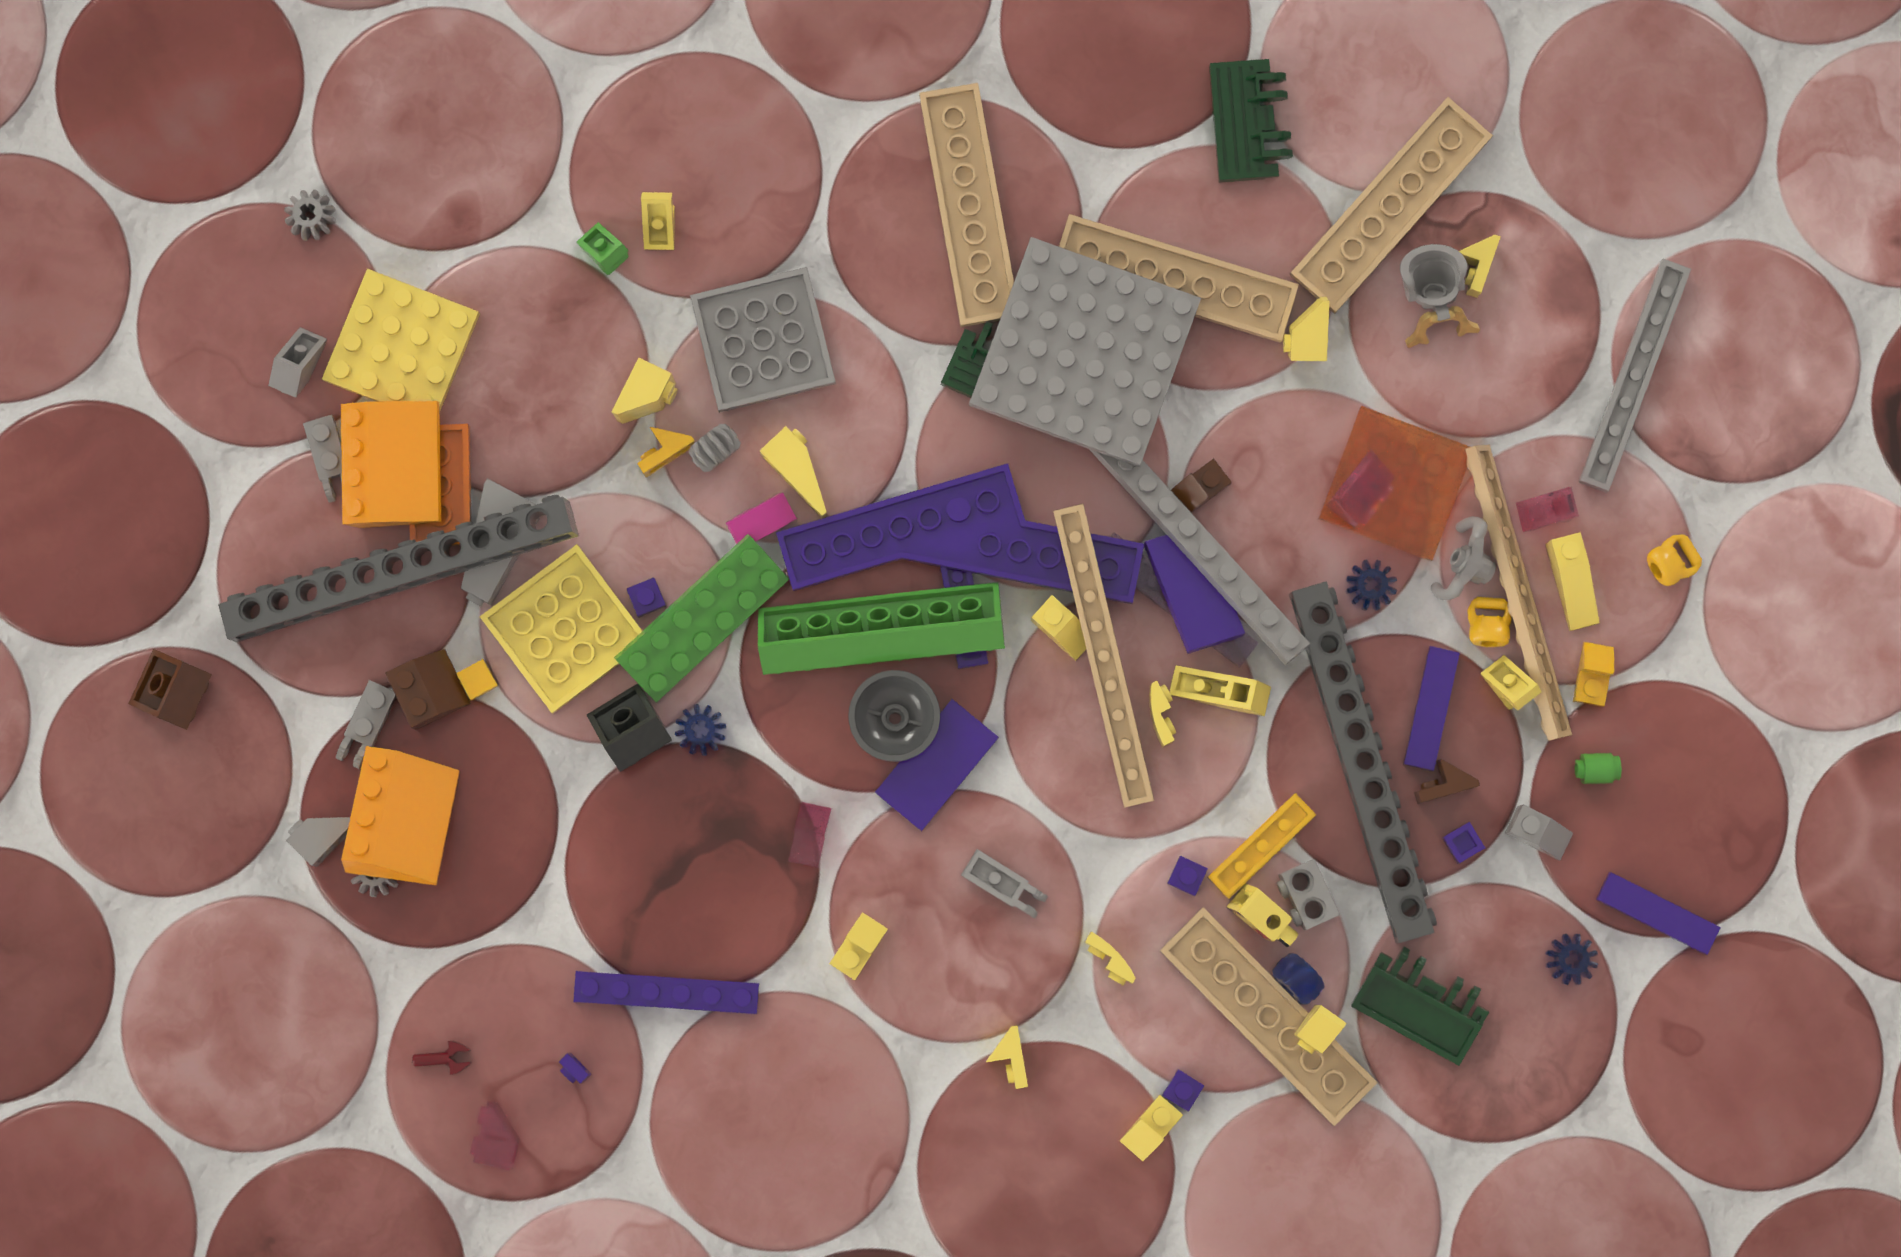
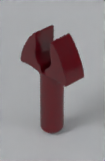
M448 1041L449 1048L445 1052L414 1054L412 1063L415 1067L445 1064L450 1068V1075H453L467 1068L472 1062L458 1063L451 1059V1056H454L458 1051L466 1052L471 1051V1049L459 1042Z

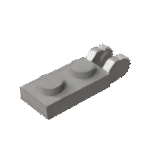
M331 414L303 423L318 477L322 482L329 503L336 501V493L330 479L340 477L342 482L341 439L334 416Z
M371 680L368 681L344 733L345 738L339 746L336 759L343 761L349 753L353 740L362 743V746L354 757L353 766L358 769L362 767L366 746L374 747L397 698L393 690Z
M978 849L961 874V876L1009 906H1015L1033 918L1038 914L1035 908L1018 900L1023 890L1032 894L1039 901L1045 902L1048 898L1046 894L1028 884V880Z

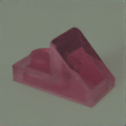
M1572 487L1563 488L1516 503L1523 532H1529L1553 524L1567 523L1579 516Z
M805 802L801 803L794 829L795 834L789 862L819 868L832 808Z

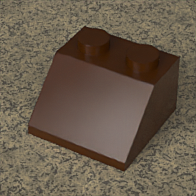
M153 649L128 704L187 730L190 722L195 718L196 709L202 695L208 689L212 674Z
M446 649L412 659L385 672L410 727L415 730L471 704Z

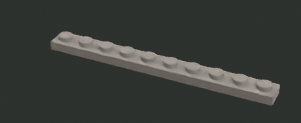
M1090 450L1285 665L1309 646L1310 643L1143 460L1140 467Z

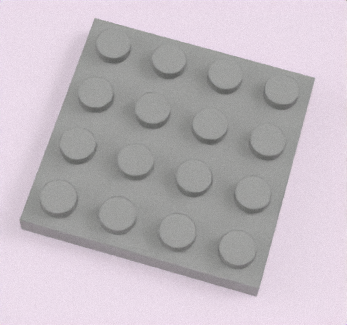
M807 267L690 295L719 413L836 384Z

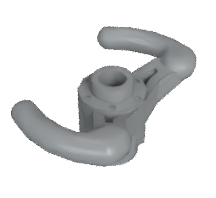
M1472 516L1456 524L1458 532L1463 533L1473 528L1468 546L1464 545L1461 548H1457L1451 555V569L1456 575L1449 587L1444 589L1438 582L1431 585V591L1435 597L1441 600H1452L1461 594L1464 585L1468 581L1480 584V582L1486 584L1493 577L1496 565L1490 560V556L1483 553L1484 536L1488 526L1482 518Z

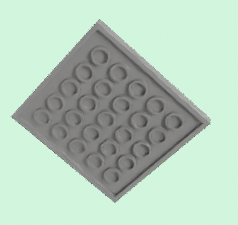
M1031 237L969 406L1140 467L1201 298Z

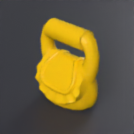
M1681 534L1673 535L1666 539L1661 546L1653 548L1647 555V563L1659 583L1664 586H1672L1679 582L1680 579L1689 578L1696 574L1702 565V558L1689 537ZM1677 541L1693 567L1686 568L1685 562L1682 561L1677 553V549L1673 547Z
M1476 597L1471 601L1467 613L1470 623L1469 638L1472 644L1481 647H1502L1509 643V627L1512 617L1508 611V602L1504 598ZM1475 609L1504 610L1503 617L1499 615H1477Z

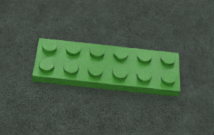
M747 534L614 658L657 703L779 590L789 578L756 541Z

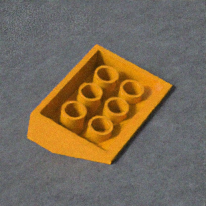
M374 401L341 404L343 525L371 528L441 522L439 402Z
M366 746L341 859L345 873L437 885L460 771L397 750Z

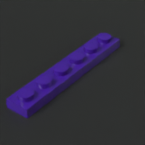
M576 971L573 1002L757 1014L760 983Z

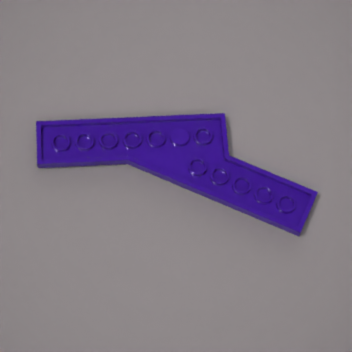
M1008 463L776 532L793 591L904 559L1073 593L1058 528L1056 526L1025 521ZM1091 533L1106 599L1133 604L1144 544Z

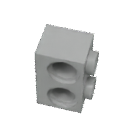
M1315 859L1279 874L1281 881L1277 882V886L1284 899L1289 897L1293 909L1289 910L1296 927L1302 926L1303 930H1308L1340 915ZM1297 873L1305 875L1308 880V885L1303 891L1296 890L1292 885V878ZM1310 901H1314L1320 906V914L1315 919L1309 918L1305 913V906Z

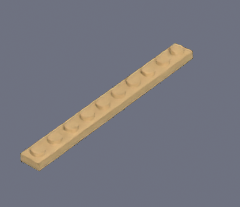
M1490 444L1465 449L1467 467L1473 475L1475 495L1480 501L1484 514L1483 520L1488 526L1487 530L1492 542L1491 552L1497 560L1500 570L1499 580L1505 589L1508 599V611L1514 620L1517 630L1516 640L1521 646L1525 658L1524 668L1541 690V693L1533 698L1534 702L1538 705L1542 718L1541 728L1546 734L1548 741L1572 735Z
M1084 504L1054 510L1124 808L1154 801Z

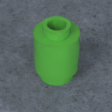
M1612 753L1581 754L1580 760H1575V776L1581 779L1582 784L1613 783L1614 780H1620L1621 778L1620 757L1613 756Z

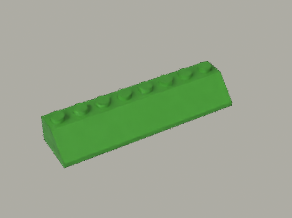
M999 582L758 608V651L763 675L1005 649Z

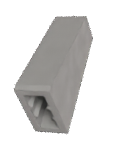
M487 478L482 491L476 523L483 522L485 516L493 513L505 515L513 512V508L522 504L534 506L536 504ZM517 524L511 525L508 528V539L517 535ZM488 533L480 536L478 540L480 548L485 547L489 543L490 537ZM519 555L465 571L461 589L468 593L466 599L479 606H482L484 602L492 606Z

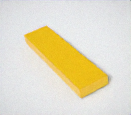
M1294 793L1207 878L1230 899L1304 828L1316 814Z

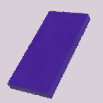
M1168 535L1144 542V548L1187 654L1242 637L1245 634L1236 610Z
M951 699L940 713L938 732L929 747L914 758L900 761L875 793L922 832L999 737L956 701Z

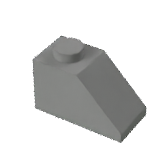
M299 327L275 356L268 386L282 393L297 397L309 382L327 339Z
M1524 804L1517 806L1505 831V834L1559 861L1573 835L1571 831L1552 818Z
M350 817L307 818L305 821L300 819L288 831L290 836L286 842L311 866L318 867L346 838Z

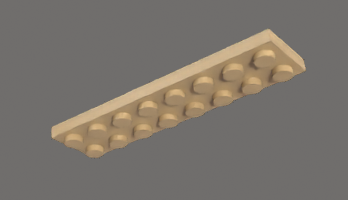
M978 83L921 92L919 97L960 327L983 324L987 321H1000L1013 287L1014 279Z
M1447 97L1294 268L1290 276L1315 298L1327 297L1330 301L1329 310L1336 314L1489 142L1493 135L1453 100Z
M1071 214L1068 216L1059 247L1200 297L1201 300L1194 317L1279 343L1282 341L1299 286L1297 283Z
M1204 907L1160 950L1333 1126L1378 1083L1335 1039L1323 1053L1315 1050L1313 1054H1310L1297 1044L1300 1039L1294 1034L1309 1013Z

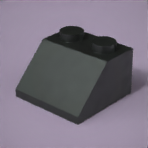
M639 684L634 685L587 714L604 749L620 772L672 741L664 724Z

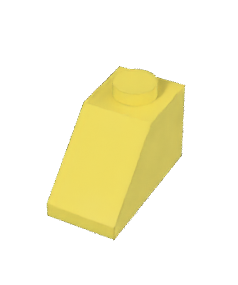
M1319 297L1289 326V334H1284L1283 352H1288L1291 361H1327L1330 302L1327 297Z
M1051 595L1031 617V622L1076 661L1086 650L1080 620Z
M1314 1005L1294 1035L1300 1039L1297 1044L1310 1054H1313L1315 1050L1323 1053L1347 1023L1322 1005Z

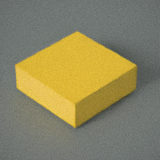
M484 659L456 673L471 701L498 687Z

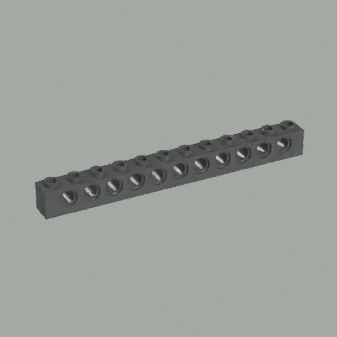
M559 495L547 496L542 499V503L534 506L522 504L514 507L513 512L502 515V513L487 515L484 517L483 522L476 524L464 522L456 525V530L451 532H432L427 535V539L416 542V540L403 541L398 544V548L387 551V549L374 550L369 553L370 557L361 560L357 557L341 561V566L332 569L329 566L314 569L312 571L313 575L303 578L301 575L291 576L284 579V584L278 586L267 584L257 587L255 593L246 596L245 593L228 596L226 602L218 604L226 637L234 642H240L578 537L579 533L570 501ZM546 515V526L537 530L535 526L536 520L540 516ZM517 524V535L508 539V528L511 525ZM488 533L490 537L489 543L485 547L480 548L478 545L480 536ZM459 542L461 545L460 552L456 556L451 557L450 547L454 543ZM427 551H431V561L427 565L422 566V555ZM402 560L403 569L400 573L393 574L392 568L394 563ZM373 569V580L369 583H365V573L368 570ZM345 578V588L337 592L335 588L337 581ZM312 587H316V597L312 601H308V591ZM288 596L289 602L287 607L280 610V599ZM259 604L260 613L256 618L252 619L250 615L251 609Z
M1326 581L1292 591L1289 597L1300 633L1310 643L1306 648L1307 656L1395 943H1402L1435 933L1433 926L1437 925L1436 917L1432 908L1427 909L1424 897L1428 896L1427 888L1423 878L1418 879L1415 867H1419L1418 859L1414 849L1409 850L1406 838L1410 837L1408 826L1405 820L1400 821L1397 809L1401 808L1400 800L1396 790L1391 791L1388 780L1392 779L1391 771L1387 761L1382 762L1379 750H1383L1381 738L1378 732L1373 733L1370 721L1374 720L1373 712L1369 703L1364 704L1361 692L1365 691L1364 683L1360 674L1355 675L1352 663L1356 662L1352 646L1346 645L1343 634L1347 633L1346 624L1342 616H1337L1334 605L1338 604L1335 589L1333 587L1329 588ZM1316 608L1323 609L1327 614L1326 623H1316L1312 619V611ZM1329 637L1335 641V652L1327 653L1321 648L1322 638ZM1339 666L1344 670L1345 678L1342 682H1336L1331 679V667ZM1348 695L1353 699L1354 707L1351 711H1344L1340 708L1338 703L1340 696ZM1357 724L1362 728L1363 736L1360 740H1353L1348 736L1347 730L1349 725ZM1360 753L1368 754L1372 760L1371 767L1368 770L1361 769L1357 765L1356 759ZM1369 782H1374L1380 787L1381 793L1377 799L1369 798L1365 792L1366 785ZM1378 811H1383L1389 816L1390 822L1386 828H1380L1375 824L1374 817ZM1388 840L1394 841L1398 845L1399 851L1394 858H1390L1384 853L1383 847ZM1396 870H1402L1407 875V883L1403 887L1396 886L1392 880L1393 873ZM1406 899H1410L1416 904V912L1411 917L1406 916L1401 909L1402 903Z

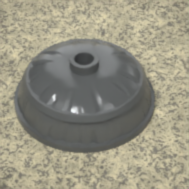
M900 670L883 671L865 680L854 693L849 707V725L858 745L871 756L889 762L905 761L921 754L934 740L940 724L939 703L930 686L918 676ZM894 713L901 716V721L898 724H892L889 720L890 716Z

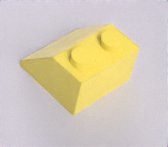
M638 358L612 410L616 420L624 424L662 411L666 403L671 405L678 391L675 388L676 382L672 373Z

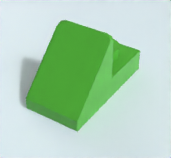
M599 222L576 242L606 275H610L629 257V251L623 243Z

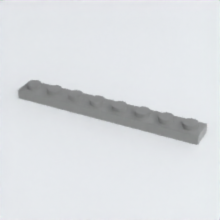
M1664 258L1660 261L1579 483L1606 493L1610 490L1690 274V268Z

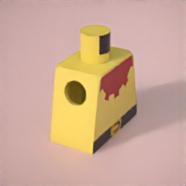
M1245 883L1226 906L1253 930L1271 942L1277 939L1285 947H1289L1298 937V933L1288 925L1292 917L1257 887ZM1271 916L1270 922L1266 924L1268 917Z

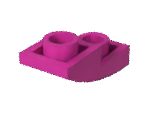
M782 492L756 507L742 512L727 521L726 525L737 544L747 534L755 541H758L797 518Z

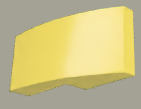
M1155 681L1150 685L1149 705L1153 726L1163 748L1174 742L1172 735L1176 733L1169 717L1163 719L1161 715L1170 710L1169 702L1173 701L1166 685L1160 686L1158 681Z
M1090 932L1084 942L1090 945L1087 951L1102 960L1105 955L1110 957L1105 969L1110 971L1108 977L1123 986L1126 981L1133 984L1136 978L1122 956L1109 943L1095 933Z

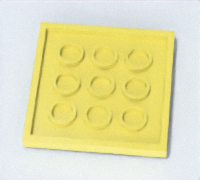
M367 269L322 380L374 401H438L440 413L480 313Z
M578 544L480 616L552 714L617 667L619 663L614 657L642 632L641 628Z

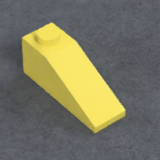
M785 426L760 450V454L821 518H826L828 516L807 447L804 445L808 441L796 428L791 432Z
M1581 532L1550 540L1545 545L1569 631L1599 624L1590 565Z
M1176 665L1169 692L1174 697L1265 716L1271 686L1254 679Z

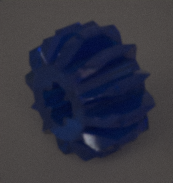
M1364 560L1362 562L1363 570L1356 565L1351 569L1356 577H1346V582L1354 585L1346 589V594L1356 593L1357 596L1352 599L1351 603L1355 605L1360 600H1363L1362 610L1364 611L1369 608L1370 602L1375 611L1380 610V601L1385 605H1389L1391 600L1386 594L1395 595L1397 589L1388 586L1395 583L1397 578L1394 576L1386 577V574L1391 570L1390 566L1385 567L1383 571L1379 570L1380 560L1374 562L1372 569L1369 561ZM1365 579L1369 582L1374 579L1378 583L1375 588H1378V591L1374 589L1367 591L1365 586L1368 583L1364 582Z
M695 704V715L692 716L685 709L683 714L688 720L686 722L682 719L676 720V724L685 728L684 730L676 731L675 736H686L679 744L682 748L687 747L692 742L690 754L695 755L698 746H700L702 755L707 756V745H710L714 751L719 749L718 745L713 742L715 738L725 741L726 737L717 733V731L724 730L727 726L725 723L715 724L722 717L720 712L710 717L712 712L711 706L707 705L704 713L701 714L699 704ZM700 722H704L705 728L709 731L706 736L701 734L702 738H696L697 733L693 728L696 724L700 726Z
M1562 934L1563 945L1556 939L1552 940L1551 944L1556 949V952L1547 950L1545 953L1549 957H1554V961L1545 964L1546 968L1556 967L1557 969L1552 973V977L1557 979L1563 974V984L1568 985L1572 978L1576 985L1582 984L1581 975L1587 979L1592 977L1587 967H1598V963L1590 961V957L1597 956L1598 952L1596 950L1587 951L1592 943L1590 940H1585L1580 945V934H1574L1572 942L1568 934ZM1569 951H1572L1571 955L1578 956V960L1574 961L1573 968H1571L1572 964H1566L1565 958L1570 956Z
M1289 953L1272 970L1275 980L1300 1004L1308 1005L1325 988L1324 982L1317 971L1297 954Z

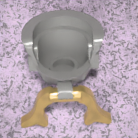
M1440 244L1420 246L1406 254L1401 261L1400 273L1407 300L1409 302L1416 301L1424 309H1433V312H1426L1419 318L1414 333L1405 340L1408 348L1419 343L1428 344L1429 339L1426 335V330L1428 327L1439 322L1448 320L1459 321L1456 331L1460 337L1466 333L1480 332L1478 324L1469 321L1462 308L1458 306L1447 307L1448 304L1456 300L1458 291L1465 290L1464 277L1468 267L1464 256L1452 247Z

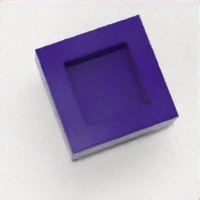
M654 577L626 589L638 618L666 607Z
M1470 822L1442 837L1457 864L1485 849Z
M1179 856L1167 884L1192 896H1196L1208 868Z
M571 1052L567 1053L559 1061L563 1066L560 1070L561 1073L572 1083L576 1080L580 1084L584 1083L592 1075Z
M1177 1069L1162 1096L1189 1112L1204 1085Z

